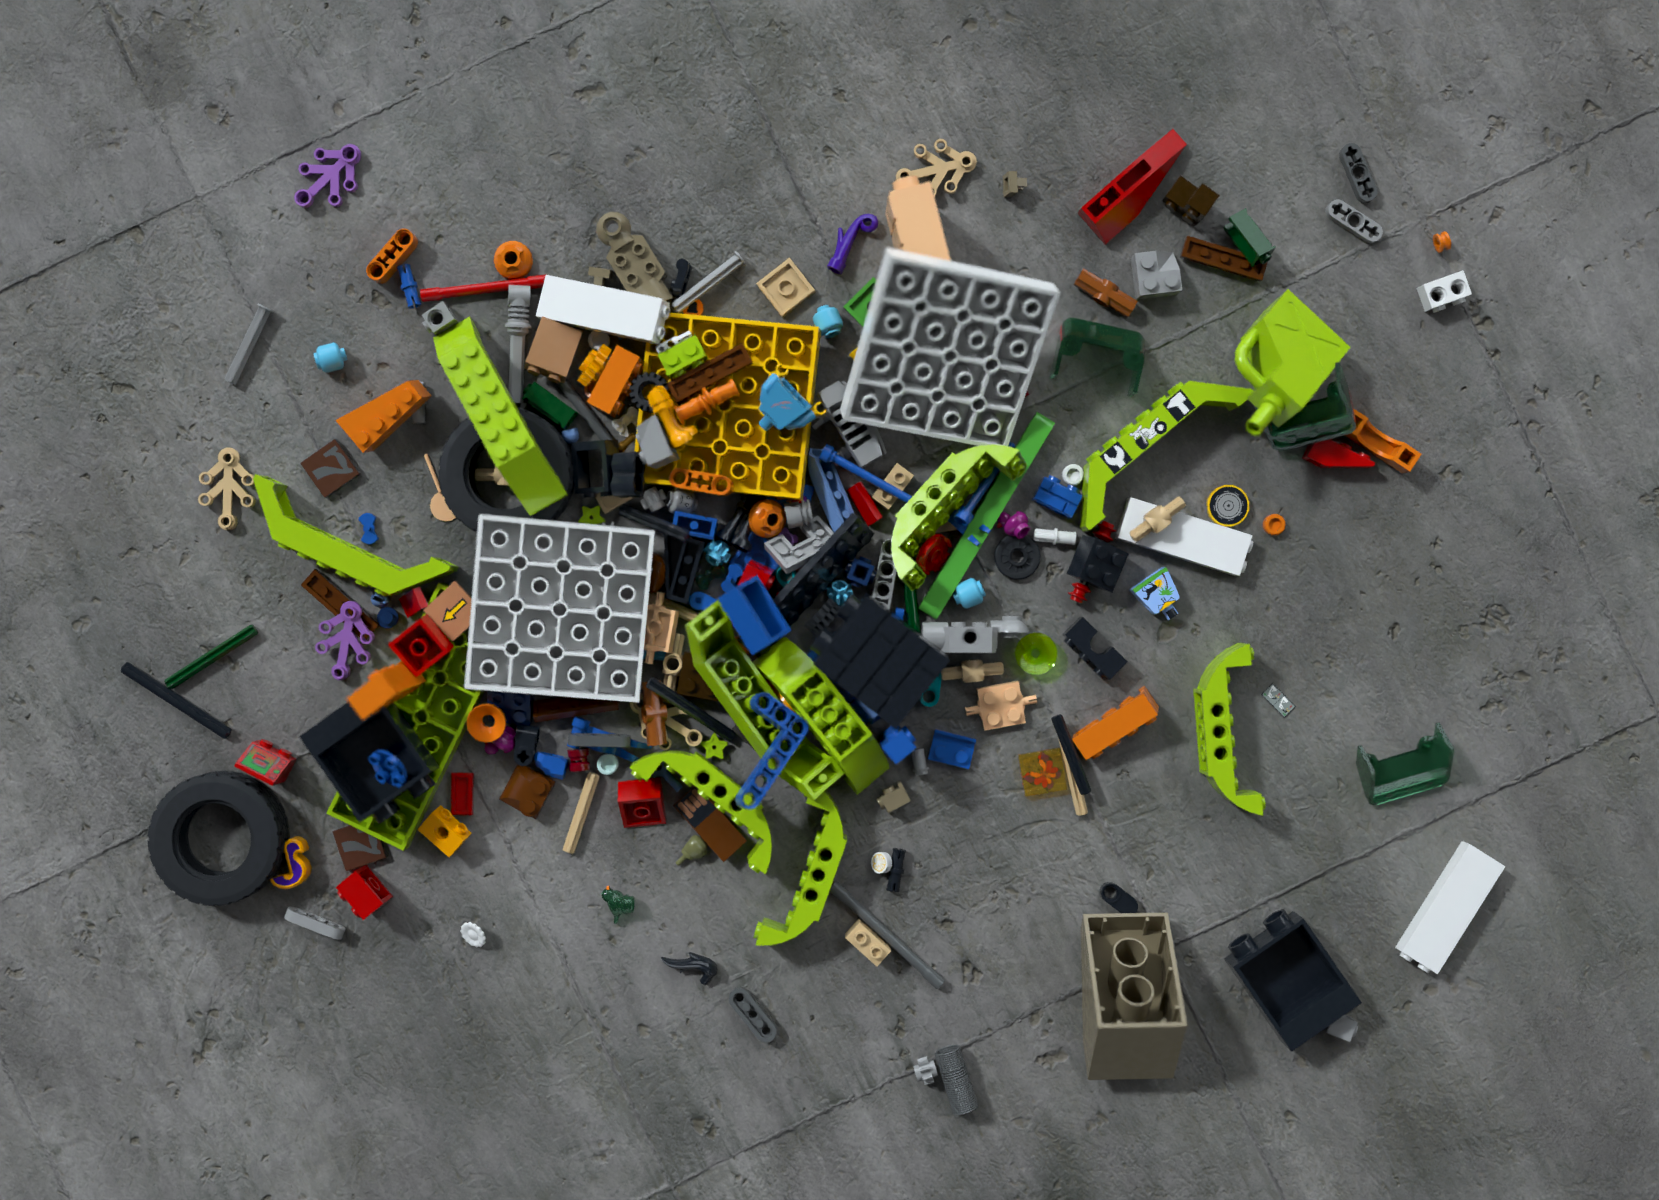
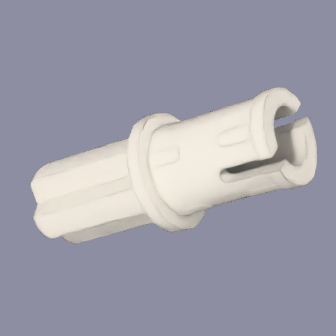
M1036 528L1033 533V540L1051 542L1053 545H1056V543L1075 545L1076 532L1058 531L1057 528L1054 530Z

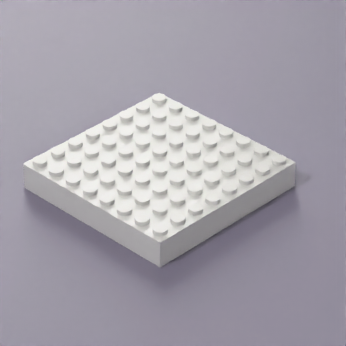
M886 247L840 408L843 420L977 446L991 444L1008 446L1060 292L1054 283Z
M480 514L465 689L639 702L655 531L650 529Z

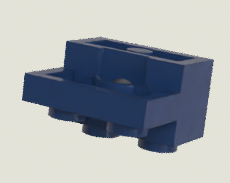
M488 690L487 703L494 704L503 711L506 723L528 726L532 723V708L535 694ZM488 715V721L495 722L494 717Z

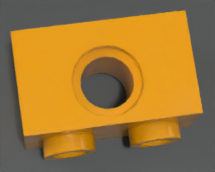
M441 805L417 829L449 858L472 834L465 824L459 822L452 816L449 810Z

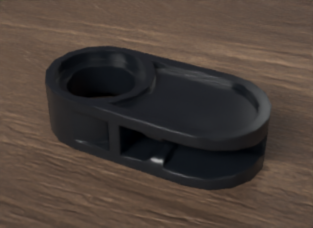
M1106 882L1100 887L1102 899L1118 912H1137V901L1117 884ZM1108 887H1114L1116 890V894L1112 898H1107L1104 894Z

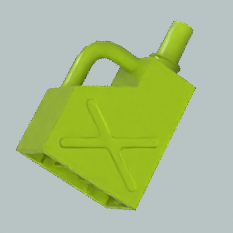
M1289 289L1262 312L1240 338L1241 342L1235 350V363L1239 372L1255 387L1247 399L1258 410L1247 422V431L1252 435L1258 436L1271 421L1279 427L1299 412L1351 348Z

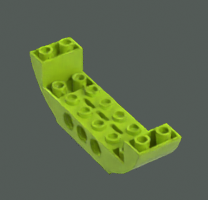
M991 444L969 448L958 454L952 452L895 515L897 521L891 541L892 558L900 579L912 592L924 583V578L927 575L911 558L918 554L922 545L928 538L935 535V531L941 525L947 523L953 511L963 505L964 499L977 490L979 483L992 473L994 466L1012 481L1025 472L1027 464L1018 449L1005 445Z
M783 637L770 648L767 654L761 655L753 661V664L763 678L769 679L795 713L807 722L808 729L827 753L835 759L846 775L844 780L856 795L889 769L887 758L871 731L827 676L813 665V661L793 642Z
M1237 643L1226 648L1209 663L1200 678L1198 687L1193 689L1199 772L1206 776L1216 792L1227 801L1248 812L1262 816L1263 810L1266 808L1265 798L1262 797L1261 793L1252 789L1238 790V780L1236 777L1234 778V769L1237 768V761L1232 752V748L1235 747L1234 735H1231L1233 715L1229 713V705L1232 704L1231 693L1228 692L1227 684H1230L1229 671H1226V667L1252 665L1251 660H1254V650L1250 648V644ZM1216 706V711L1212 714V708ZM1217 727V733L1214 735L1213 731ZM1219 748V753L1215 756V751Z
M677 750L659 751L643 756L631 764V774L640 781L642 779L647 781L661 762L664 761L666 769L673 774L677 771L682 775L681 780L689 787L692 785L698 788L697 793L706 800L711 798L715 801L714 806L722 813L729 812L731 820L741 827L744 824L748 827V833L755 839H759L747 855L749 867L758 874L760 871L766 874L770 863L772 844L768 823L762 812L763 804L760 802L754 809L732 807L731 803L736 799V795L741 789L739 784L697 751L694 754ZM702 772L709 775V779L705 782H701L697 778ZM717 786H724L726 788L725 793L721 795L716 794L714 790ZM747 793L743 801L746 805H749L752 798Z
M827 790L821 793L815 800H811L803 795V797H806L807 804L824 809L820 824L823 827L821 831L817 830L813 841V845L816 847L814 851L810 850L806 861V866L809 867L807 871L803 870L799 881L801 890H796L792 900L793 911L789 910L785 924L764 917L762 922L758 921L753 937L757 939V946L783 943L798 936L814 921L819 922L847 843V835L843 834L839 809ZM824 849H828L831 851V854L829 856H823L820 852ZM819 869L822 870L824 874L821 876H816L813 872ZM808 890H815L817 894L810 896L806 892Z

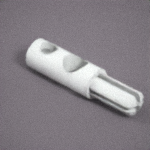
M690 331L655 346L658 354H661L672 348L667 344L669 341H673L675 343L674 346L693 335Z

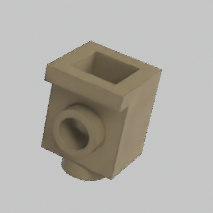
M901 780L897 782V787L891 785L882 790L883 794L876 798L882 810L886 808L889 813L911 801Z

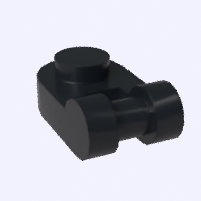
M679 259L677 261L676 280H672L670 285V292L676 298L685 293L692 271V266L686 259Z

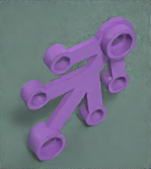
M347 144L341 150L317 148L314 151V157L319 162H325L327 159H339L334 165H310L306 162L299 165V172L305 177H309L312 174H323L308 190L300 189L295 193L294 199L299 206L303 208L310 207L314 201L313 197L329 182L330 195L328 202L333 207L341 206L343 200L339 195L340 171L345 166L346 180L343 183V187L350 193L357 190L355 165L361 160V151L353 144ZM324 152V157L318 158V154ZM350 152L354 153V157L352 159H348V154ZM308 166L309 171L307 173H303V168ZM353 182V188L348 189V183ZM308 196V202L303 203V197ZM334 197H338L337 203H332Z
M355 601L345 602L341 606L340 614L319 624L320 632L328 634L334 629V626L345 621L343 630L327 640H321L315 645V650L319 654H324L330 650V647L341 641L337 664L331 670L332 676L336 680H344L351 673L350 666L347 664L350 645L357 654L356 660L359 664H366L371 659L370 653L365 651L360 641L363 644H369L374 640L375 636L361 619L362 608ZM348 608L353 610V615H349ZM324 624L329 626V630L324 629ZM353 625H355L361 633L360 641L352 631ZM365 634H368L370 636L369 641L365 639ZM320 644L325 645V650L320 648ZM361 654L366 656V661L361 659ZM337 669L342 671V675H338Z

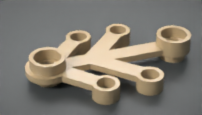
M944 139L936 140L934 149L937 153L946 154L953 161L945 162L927 151L925 145L917 144L914 147L915 157L922 158L933 166L913 171L906 168L900 169L896 174V180L901 179V174L906 173L908 176H918V178L935 175L931 182L934 197L948 171L957 169L952 179L948 180L944 186L947 194H954L963 174L973 171L976 167L977 160L973 153L969 151L959 153L947 146V142ZM943 143L945 147L938 149L937 144ZM922 148L924 153L918 154L916 150ZM967 158L970 160V164L965 165L962 160ZM953 184L955 189L950 191L947 189V185Z
M229 447L219 452L217 464L208 472H202L199 475L200 483L210 485L213 483L214 477L224 470V477L209 492L202 493L198 497V502L201 505L210 506L213 500L223 491V513L218 519V524L224 530H233L238 524L236 516L232 514L233 491L241 499V504L244 507L250 508L256 503L254 496L249 495L233 478V469L242 477L241 481L245 486L255 485L253 481L254 475L250 474L239 463L240 455L238 451ZM228 454L231 455V460L229 462L225 460V457ZM205 475L209 476L208 482H205L203 479ZM248 476L252 478V481L249 484L246 482V478ZM208 496L209 501L205 504L203 498ZM247 497H250L251 503L249 505L245 503V499ZM225 518L229 519L228 525H224L223 520Z
M640 693L639 700H640V699L643 700V694H642V693ZM630 702L631 709L639 714L642 727L641 736L647 739V736L644 735L646 725L642 721L641 707L637 705V702ZM677 707L667 708L665 724L685 736L688 745H699L703 739L701 731L698 729L690 730L670 717L686 713ZM667 730L666 739L669 742V746L665 748L662 745H659L660 749L662 750H668L672 746V741L670 738H668ZM693 733L697 734V735H698V740H697V741L691 740V738H690L691 734H693Z

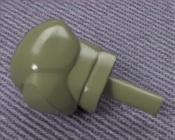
M693 835L681 850L683 855L675 863L680 866L686 859L692 861L694 858L700 859L707 854V843L700 836Z

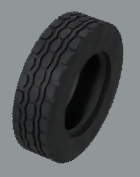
M518 408L541 452L559 477L568 495L532 516L528 514L523 505L512 509H498L488 504L479 494L474 481L476 461L486 447L471 419L466 418L458 425L457 429L453 430L449 440L446 441L442 449L443 453L440 455V470H438L439 482L441 484L440 489L442 496L445 498L444 501L448 508L452 510V514L463 525L478 533L480 514L556 521L561 516V513L564 512L574 490L572 453L560 432L542 417L525 409Z
M215 771L187 779L165 794L166 797L161 799L151 817V825H149L147 836L149 840L147 842L148 852L151 855L149 857L156 869L155 872L171 891L173 890L176 895L183 899H188L189 902L202 903L205 906H222L243 900L271 882L270 879L277 875V871H280L284 863V858L286 857L284 844L290 838V831H288V819L285 817L284 813L286 812L282 804L279 803L276 795L268 790L269 788L261 781H256L257 779L247 774L243 775L240 772ZM219 803L235 809L242 815L249 827L251 835L249 853L236 870L220 872L209 869L201 864L191 851L188 841L189 826L197 811L206 804Z

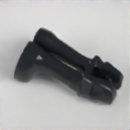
M744 494L740 498V502L736 504L737 508L727 525L717 532L715 539L722 540L728 546L732 547L733 545L736 549L750 554L753 546L748 540L751 532L748 517L754 495ZM757 496L753 505L760 500L766 499V497ZM747 514L744 523L742 524L738 533L735 535L738 525L740 524L744 515Z

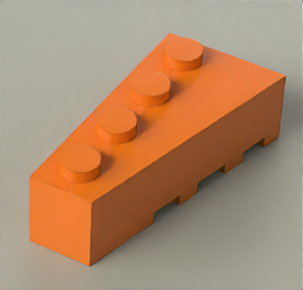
M409 380L335 421L363 453L371 452L379 447L432 395L419 380Z
M401 661L396 665L393 664L388 668L384 667L380 671L376 670L367 677L369 681L350 695L347 700L362 720H364L371 714L381 710V708L387 707L393 702L411 694L424 684L426 679L422 674L415 678Z
M1145 686L1139 689L1140 694L1135 698L1129 696L1124 699L1119 705V709L1111 708L1101 716L1102 720L1095 719L1073 734L1072 740L1086 760L1090 757L1092 759L1099 757L1103 753L1102 750L1106 747H1115L1121 742L1120 739L1122 737L1134 735L1139 731L1138 727L1146 724V726L1150 725L1157 719L1159 706Z

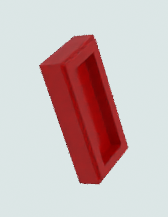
M861 481L847 490L868 526L883 518Z
M420 587L412 589L399 598L407 618L416 615L428 606Z
M452 772L451 814L473 815L474 772Z

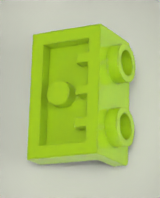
M696 335L658 355L666 370L665 373L670 379H676L692 367L694 369L704 364V361L708 359Z

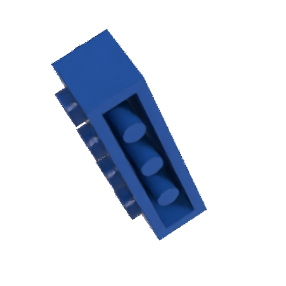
M899 725L896 729L893 726L888 727L883 732L885 736L879 740L881 747L895 764L916 748L914 745L916 739L906 726L901 728Z

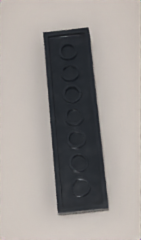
M854 513L845 520L773 599L789 627L799 619V616L813 604V601L819 594L826 590L830 582L842 572V569L848 562L853 560L864 545L868 544L875 535ZM739 636L736 640L746 648L743 639ZM776 641L754 654L757 657L767 654Z

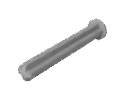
M735 251L734 256L672 303V307L676 312L681 313L741 265L745 266V261Z
M259 303L257 304L259 307L224 378L225 381L234 385L237 384L270 313L274 312Z

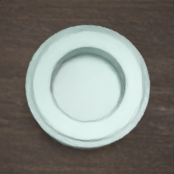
M604 754L597 761V768L604 775L613 774L619 766L617 757L612 754Z

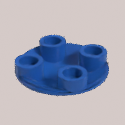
M377 750L369 757V761L376 772L375 778L379 783H388L398 788L406 783V770L394 755L384 750Z

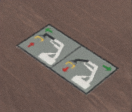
M1273 683L1261 694L1284 718L1296 707Z

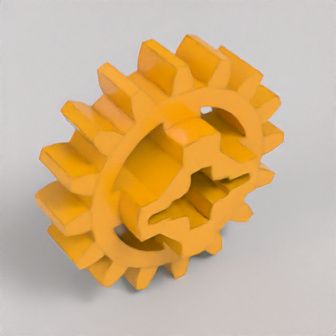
M602 344L597 351L592 349L578 368L582 372L577 381L586 387L592 379L595 381L599 379L609 361L607 358L612 349L605 344Z

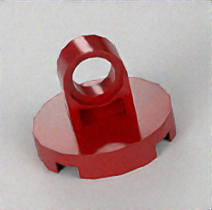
M935 534L922 545L916 557V564L925 574L930 575L929 572L932 570L937 572L945 564L950 555L947 553L948 547L951 548L952 546L950 539L942 534Z

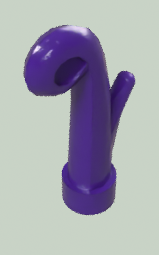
M873 214L859 216L851 224L845 235H843V229L841 227L838 228L836 250L827 265L830 271L842 275L859 229L861 228L865 232L875 231L879 224L876 216ZM867 221L872 222L870 226L864 225Z

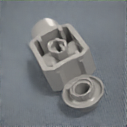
M1002 616V620H990L989 626L985 622H972V626H966V622H951V626H948V622H922L921 635L946 653H996L998 632H1001L1002 638H1022V633L1029 632L1025 623L1021 621V616ZM971 631L974 636L973 640L970 643H966L964 635Z

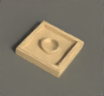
M790 258L756 283L782 318L815 293L814 288Z

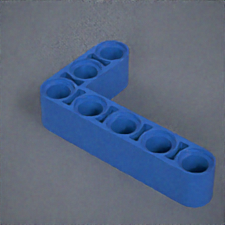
M768 693L754 695L750 700V707L755 713L780 730V732L736 795V804L742 809H754L759 805L808 732V724L803 718ZM760 697L766 701V706L763 709L758 705ZM777 710H780L783 714L781 721H778L775 717ZM795 722L800 726V731L797 734L792 730ZM783 740L788 744L785 752L780 748V743ZM770 758H773L776 762L774 769H770L768 766ZM759 775L764 780L761 787L756 785V778ZM747 793L752 798L749 805H746L743 801Z

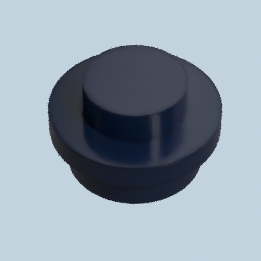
M382 608L377 614V621L384 628H392L398 623L399 615L394 608Z

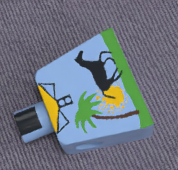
M1161 567L1129 589L1151 614L1155 615L1162 611L1167 620L1172 619L1178 614L1172 603L1177 601L1180 596L1166 567Z

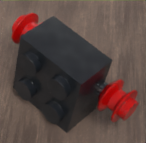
M1102 521V524H1097L1100 527L1099 531L1093 532L1096 538L1082 535L1066 573L1080 580V583L1071 584L1074 590L1073 592H1068V594L1071 595V600L1081 604L1083 600L1088 601L1085 598L1086 593H1091L1088 584L1113 593L1129 553L1105 543L1113 541L1110 535L1112 532H1117L1113 529L1114 525L1106 521Z

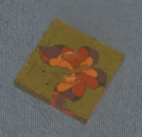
M1059 747L1018 754L1025 797L1067 790Z

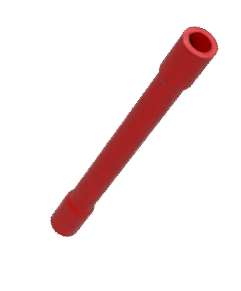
M547 274L521 279L420 289V297L422 302L443 298L508 291L509 285L530 286V289L543 288Z

